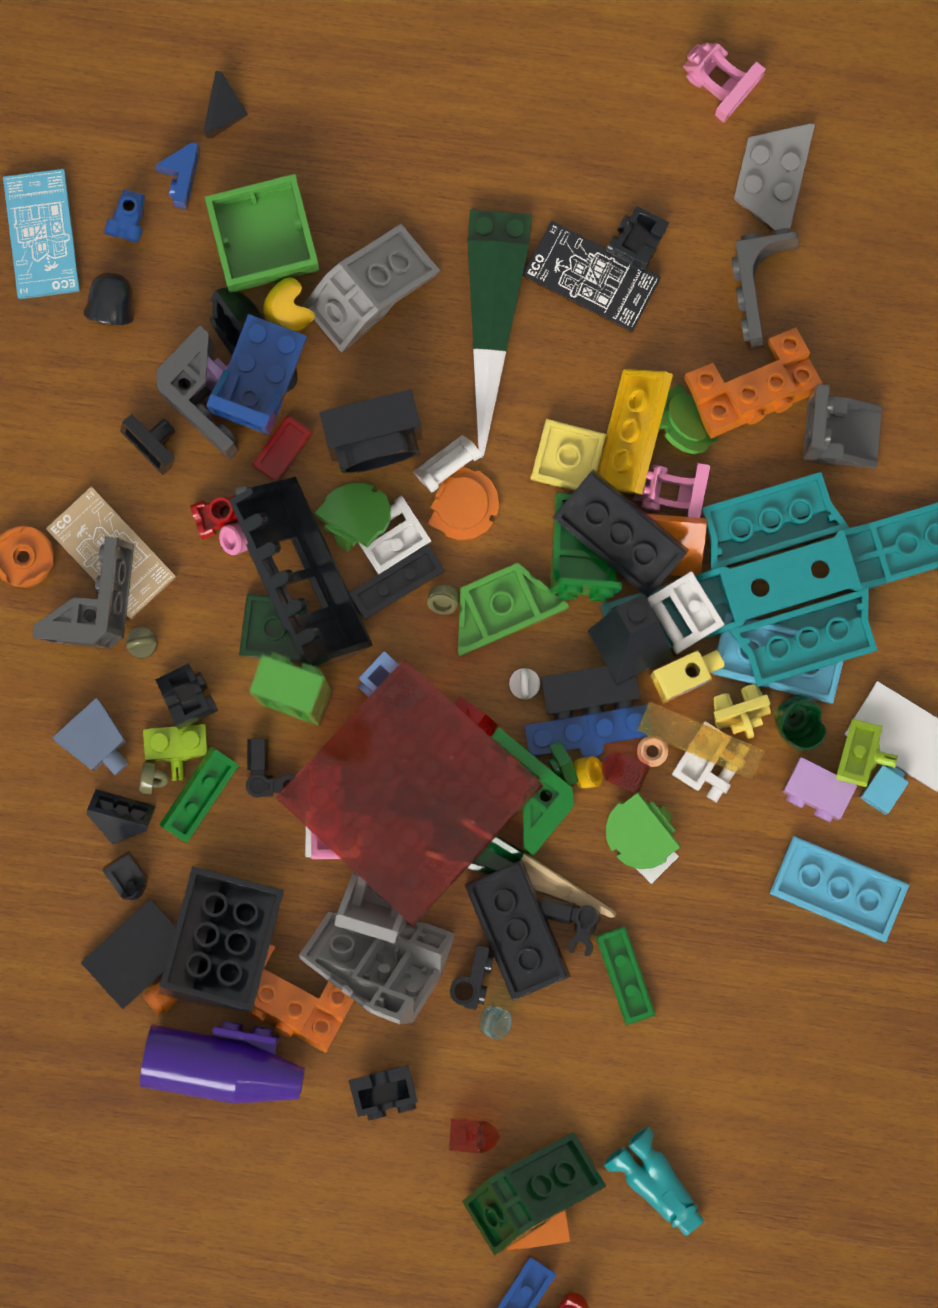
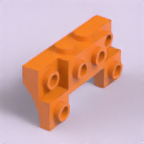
M796 327L768 339L767 344L776 360L775 362L724 383L714 363L685 374L684 379L692 393L702 424L710 439L746 423L748 425L756 424L765 415L774 411L776 413L784 412L793 403L809 397L817 384L823 385L809 359L810 351Z
M271 944L268 949L264 968L266 967L270 957L272 956L275 950V947ZM263 968L252 1012H247V1015L258 1022L263 1023L265 1020L275 1025L274 1029L283 1036L291 1038L293 1035L326 1053L354 1000L330 981L327 983L320 998H317Z

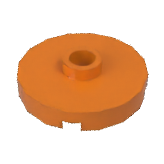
M16 526L7 529L0 535V578L4 582L14 587L29 588L39 585L49 576L54 566L55 553L52 543L43 532L33 527ZM22 552L29 554V560L25 563L19 561V555Z

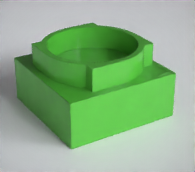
M295 174L205 197L229 292H238L281 281L287 277L293 278L320 271Z

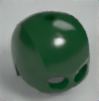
M796 696L785 700L775 708V726L784 741L794 749L799 751L814 749L826 737V727L821 720L822 711L813 699L807 696Z

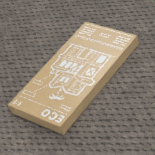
M92 487L46 528L95 582L97 576L101 575L102 563L99 561V549L104 544L105 537H115L134 544L127 616L131 620L177 578Z

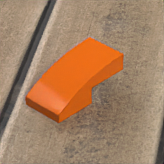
M566 1211L554 1216L543 1226L516 1242L507 1250L570 1242Z

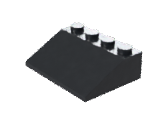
M192 866L161 979L159 994L193 1003L252 1012L284 890Z

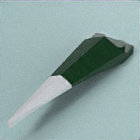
M470 210L467 241L478 446L482 457L485 453L529 249L532 214Z

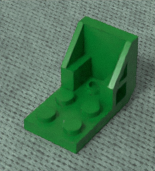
M498 728L491 737V741L494 743L492 749L504 760H507L509 757L514 759L518 763L516 769L527 779L531 780L533 777L538 779L523 799V849L533 856L574 807L573 788L501 728ZM544 791L551 797V800L548 802L542 801L540 793Z

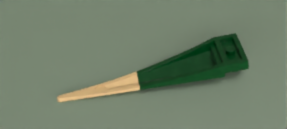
M404 780L400 783L387 810L435 823L426 854L427 857L485 874L493 873L523 860L535 890L579 906L595 907L600 914L611 918L616 916L614 910L434 793L429 794Z

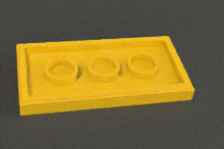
M623 369L597 468V473L621 493L638 495L643 493L673 374L666 371Z

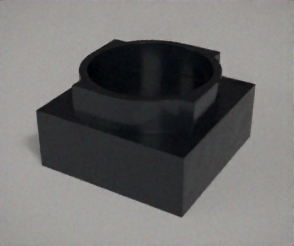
M412 389L319 412L332 462H339L342 473H362L420 456L417 440L422 439V432Z

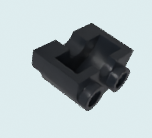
M636 206L631 217L624 216L617 230L621 235L620 237L615 235L612 237L606 252L637 268L645 270L657 250L656 248L669 226V222Z
M189 663L155 679L178 730L218 711L211 694L205 696L203 692L208 689V686L201 672L194 674Z
M409 1065L349 1080L358 1117L367 1115L369 1121L387 1116V1109L397 1107L398 1113L416 1109L415 1103L418 1100Z

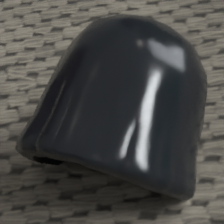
M108 272L98 275L91 284L87 305L83 311L84 316L91 321L108 325L123 326L134 321L133 289L128 279L117 273Z

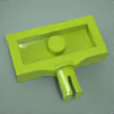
M852 719L836 780L867 787L871 771L876 766V763L895 768L898 755L880 751L879 740L883 726Z
M205 724L189 725L179 730L177 727L143 729L145 761H165L171 763V781H178L177 769L179 781L185 780L183 762L192 758L204 757L208 752Z

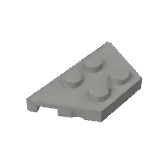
M810 123L748 137L734 200L742 207L749 209L763 224L766 223L773 230L791 227L815 124Z

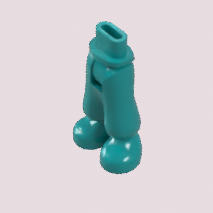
M647 1126L636 1133L627 1143L628 1147L643 1161V1166H639L625 1147L616 1150L605 1160L603 1165L610 1172H624L626 1183L629 1187L643 1197L665 1220L671 1223L673 1228L678 1227L687 1236L700 1226L704 1219L698 1213L697 1204L694 1203V1200L675 1174L665 1155L652 1148L654 1132Z

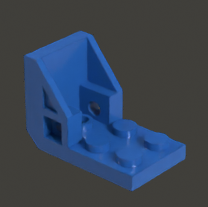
M248 314L228 369H224L206 406L210 413L270 435L307 336Z

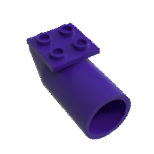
M222 1021L221 1026L218 1025L213 1028L214 1035L151 1025L142 1061L140 1087L231 1104L298 1100L301 1095L305 1068L275 1055L280 1036L273 1035L274 1029L255 1026L252 1032L242 1030L243 1024Z

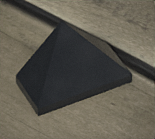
M215 71L204 126L206 138L211 139L248 115L225 76L220 71Z
M95 789L86 814L109 841L115 844L147 831L155 811V805Z

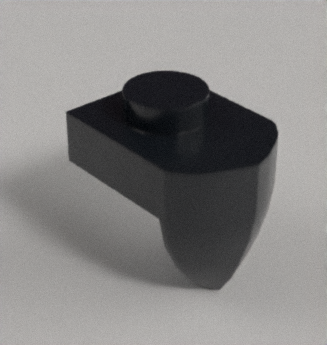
M130 851L103 867L104 874L123 900H136L144 894L147 888L148 876Z

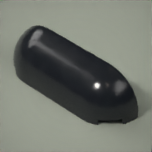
M221 288L216 290L210 301H213V318H210V321L217 335L231 355H233L248 314L263 320L265 319L254 303L239 291L229 292L228 288ZM297 369L294 371L287 392L291 391L297 384Z

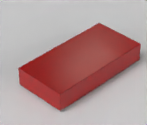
M287 414L254 460L252 466L274 482L279 481L313 435V432Z

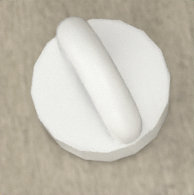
M518 669L510 677V691L518 699H531L540 688L538 675L531 669Z

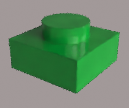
M561 741L550 745L553 759L549 760L552 771L557 776H562L564 782L569 786L578 782L572 760Z

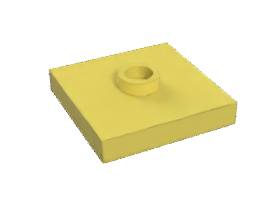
M546 419L531 480L575 491L593 469L597 472L606 434Z

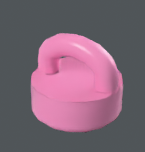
M239 522L231 523L221 528L219 535L220 544L228 554L237 555L248 550L246 546L248 541Z

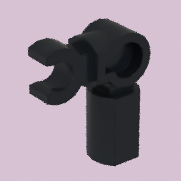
M247 739V770L251 771V777L246 782L248 794L255 798L273 797V793H279L285 798L294 797L295 792H286L283 789V783L286 780H295L294 775L286 774L281 776L280 779H273V775H264V771H268L269 739Z
M543 897L541 906L548 920L571 924L572 920L575 921L574 931H577L576 937L572 938L569 942L568 951L574 953L576 945L582 942L586 946L584 956L590 957L593 952V943L590 938L591 935H595L596 926L600 922L599 911L595 907L585 905L577 909L575 908V903Z

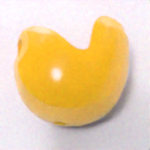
M287 277L279 281L268 293L263 305L264 315L268 322L295 332L305 329L316 317L312 310L294 304V299L302 290V286L297 280Z

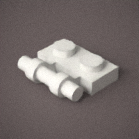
M704 721L671 775L699 791L704 781L711 784L712 787L706 797L717 803L722 793L726 794L731 786L729 782L737 769L741 770L745 764L743 759L749 749L740 743L733 753L725 749L731 737ZM720 757L727 763L717 777L711 773V770Z

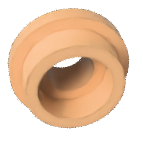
M647 736L638 744L637 756L644 765L656 767L666 760L668 746L658 736ZM649 746L657 747L658 755L656 757H649L646 750Z

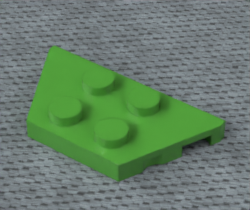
M515 563L463 586L460 590L459 657L464 656L569 609L568 603L559 599L556 594L550 593L546 585L532 576L519 563Z

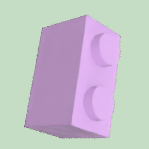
M800 757L782 792L788 795L786 801L800 808H803L804 804L816 809L814 812L815 816L831 822L832 818L836 820L841 819L857 785L836 780L837 775Z

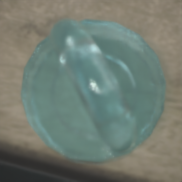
M488 1006L481 1015V1032L495 1040L502 1039L511 1028V1014L500 1007Z

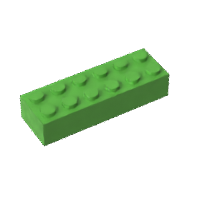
M272 652L270 657L262 655L249 693L262 706L320 726L332 694V689L321 670L302 663L300 669L293 666L294 664L290 661V658Z

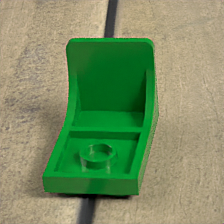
M555 494L554 515L572 494ZM553 519L550 593L558 594V598L564 600H575L577 595L589 596V601L607 602L608 598H612L622 589V582H616L615 570Z

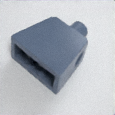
M95 698L52 738L93 771L97 770L104 763L116 776L129 764L118 752L127 741L104 704L98 698Z

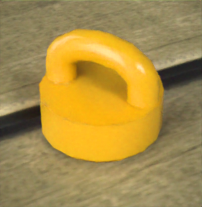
M595 756L584 757L573 762L578 778L576 784L579 787L592 788L601 785L604 771L598 758Z

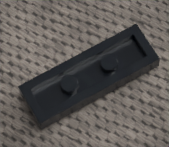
M428 544L352 590L349 594L363 618L367 620L441 575L445 570Z

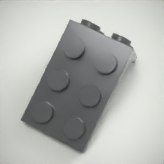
M790 228L774 230L771 236L760 237L759 233L746 234L741 236L740 241H735L737 256L731 257L735 281L741 280L742 287L736 288L739 311H746V317L741 318L744 342L750 341L751 349L764 347L754 284L755 273L762 261L768 256L777 252L799 248L798 232H791Z

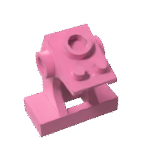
M706 42L701 45L698 44L687 55L689 60L683 66L688 72L686 77L692 84L699 88L701 86L705 87L722 101L717 107L715 116L725 123L763 78L766 69L756 61L747 73L742 72L725 59L728 53L718 43ZM716 66L730 76L722 87L709 77V74Z
M698 463L694 478L667 474L668 468L650 465L642 495L634 494L633 500L641 502V508L646 510L660 511V507L687 512L686 517L700 518L710 465ZM662 482L680 486L677 501L659 497Z

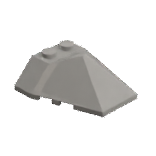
M328 912L301 951L300 959L370 1013L398 1024L413 1023L441 978L455 934L428 923L416 922V926L406 925L394 944L334 926L337 913Z

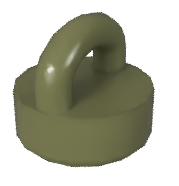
M452 585L434 586L429 591L428 607L431 611L440 615L454 613L458 606L459 590Z
M137 627L127 635V650L136 658H148L156 651L157 638L150 629Z
M143 763L139 788L141 793L152 794V788H163L168 784V775L162 771L155 770V763Z

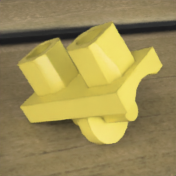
M756 684L741 689L744 702L733 705L729 694L724 693L713 698L715 708L713 712L714 723L719 730L731 727L733 734L744 731L746 737L750 739L754 737L752 728L763 725L761 717L771 714L769 698L767 694H762Z

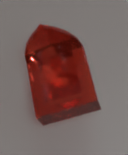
M619 752L609 754L602 761L601 765L602 775L607 782L635 794L640 792L650 769L648 764Z
M451 1119L449 1146L451 1151L485 1153L490 1151L501 1138L497 1129L489 1122Z

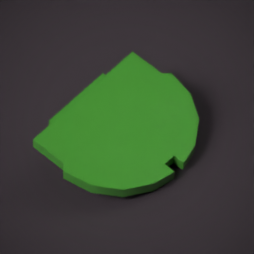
M681 384L669 389L659 427L660 430L665 429L667 433L664 436L681 451L691 454L704 453L710 445L718 441L717 437L710 439L702 424L693 396L688 395Z
M349 483L338 487L326 496V501L314 513L315 517L327 523L324 528L334 535L336 544L348 552L351 549L350 545L354 547L357 542L368 548L379 534H384L390 524L392 510L387 496L380 489L375 493L376 489L373 485Z
M639 792L626 802H619L609 814L605 827L607 843L611 851L617 849L620 852L616 857L626 865L637 869H653L665 863L667 857L681 847L672 835L676 829L670 823L673 816L664 805L659 808L654 801L648 804Z

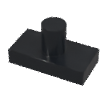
M133 414L127 417L122 422L120 432L164 475L172 468L175 458L162 444L175 433L174 428L167 420L162 419L148 431Z

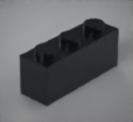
M607 666L541 677L547 716L554 715L555 720L572 718V712L585 710V715L604 712L603 706L614 704L616 705V710L635 706L634 701L640 699L637 676L617 685Z

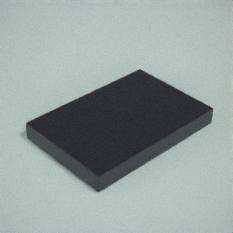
M150 899L88 955L81 964L116 1003L124 1009L163 974L176 926L155 902Z

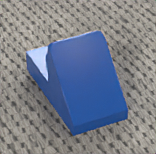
M190 143L155 166L158 173L178 177L177 180L172 179L169 190V197L173 198L175 208L188 209L200 155V148L197 143Z

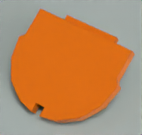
M464 466L452 474V477L449 476L441 483L430 507L435 511L428 525L443 532L446 538L458 541L472 540L486 533L494 524V522L489 520L491 515L497 518L499 510L498 492L491 479L479 470L474 472Z

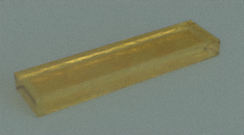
M650 701L637 731L750 780L754 779L765 753L762 749Z

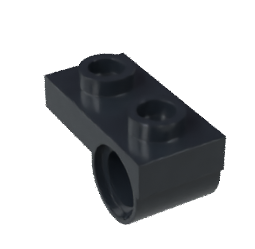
M477 945L471 976L459 977L450 986V996L453 1001L463 1005L465 1008L476 1010L477 1003L484 1005L488 986L482 985L484 973H491L494 955L488 954V947ZM463 981L470 983L473 987V995L467 1000H461L455 994L456 985Z

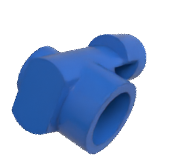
M124 189L112 219H107L104 233L139 243L143 228L140 227V221L144 215L143 205L145 196ZM128 203L135 204L134 209L131 211L124 210V206Z

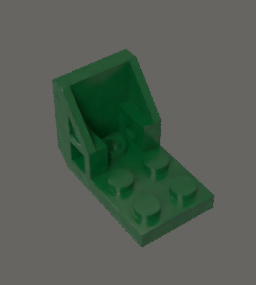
M573 1132L498 1172L486 1180L462 1202L495 1256L543 1226L554 1216L600 1192L606 1187V1184Z

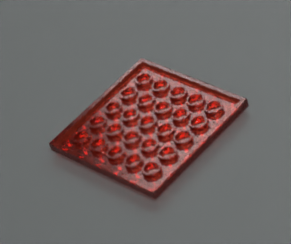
M404 659L280 792L276 799L414 926L543 787V784Z

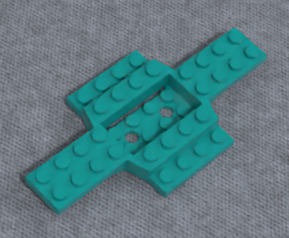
M822 472L703 507L702 513L703 517L707 518V529L710 536L709 571L696 575L695 578L723 623L726 613H730L733 619L732 623L724 625L703 639L728 631L748 658L757 688L876 652L877 646L868 621L869 589L938 568V503L849 528L830 501ZM835 535V537L827 540L813 543L804 547L790 550L781 554H777L731 569L727 568L743 562H747L753 559H757L763 556H767L776 552H780L786 549H790L799 545H803L809 542H813L822 538ZM815 561H824L828 565L829 573L825 578H816L811 573V566ZM756 579H764L769 585L767 595L763 597L754 595L751 591L752 582ZM668 585L658 587L652 593V595L667 587ZM846 589L856 591L743 626L745 620ZM641 592L600 605L603 617L616 607L643 593ZM668 597L663 600L662 603L683 637L685 638L692 634L671 598ZM771 624L798 630L795 637L787 639L784 636L776 635L771 637L765 646L756 649L749 647L751 643L749 637L743 639L740 635ZM662 627V630L664 632V635L671 650V646H673L674 644L672 643L666 631ZM773 640H781L779 642L770 644Z

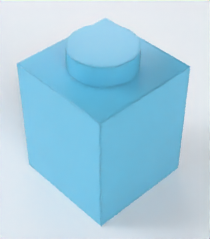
M881 765L859 798L886 815L889 814L909 782L903 779L905 773L899 768Z

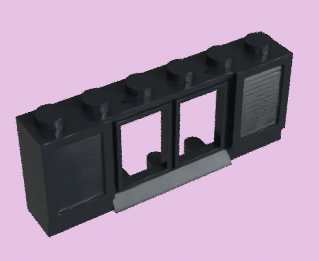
M296 476L250 487L230 499L229 502L248 541V544H246L280 621L284 629H288L303 663L321 668L349 659L373 646ZM292 541L304 567L303 570L292 572L290 569L278 571L272 556L280 552V542ZM309 579L323 609L299 616L298 613L307 608V602L304 598L292 601L286 585Z

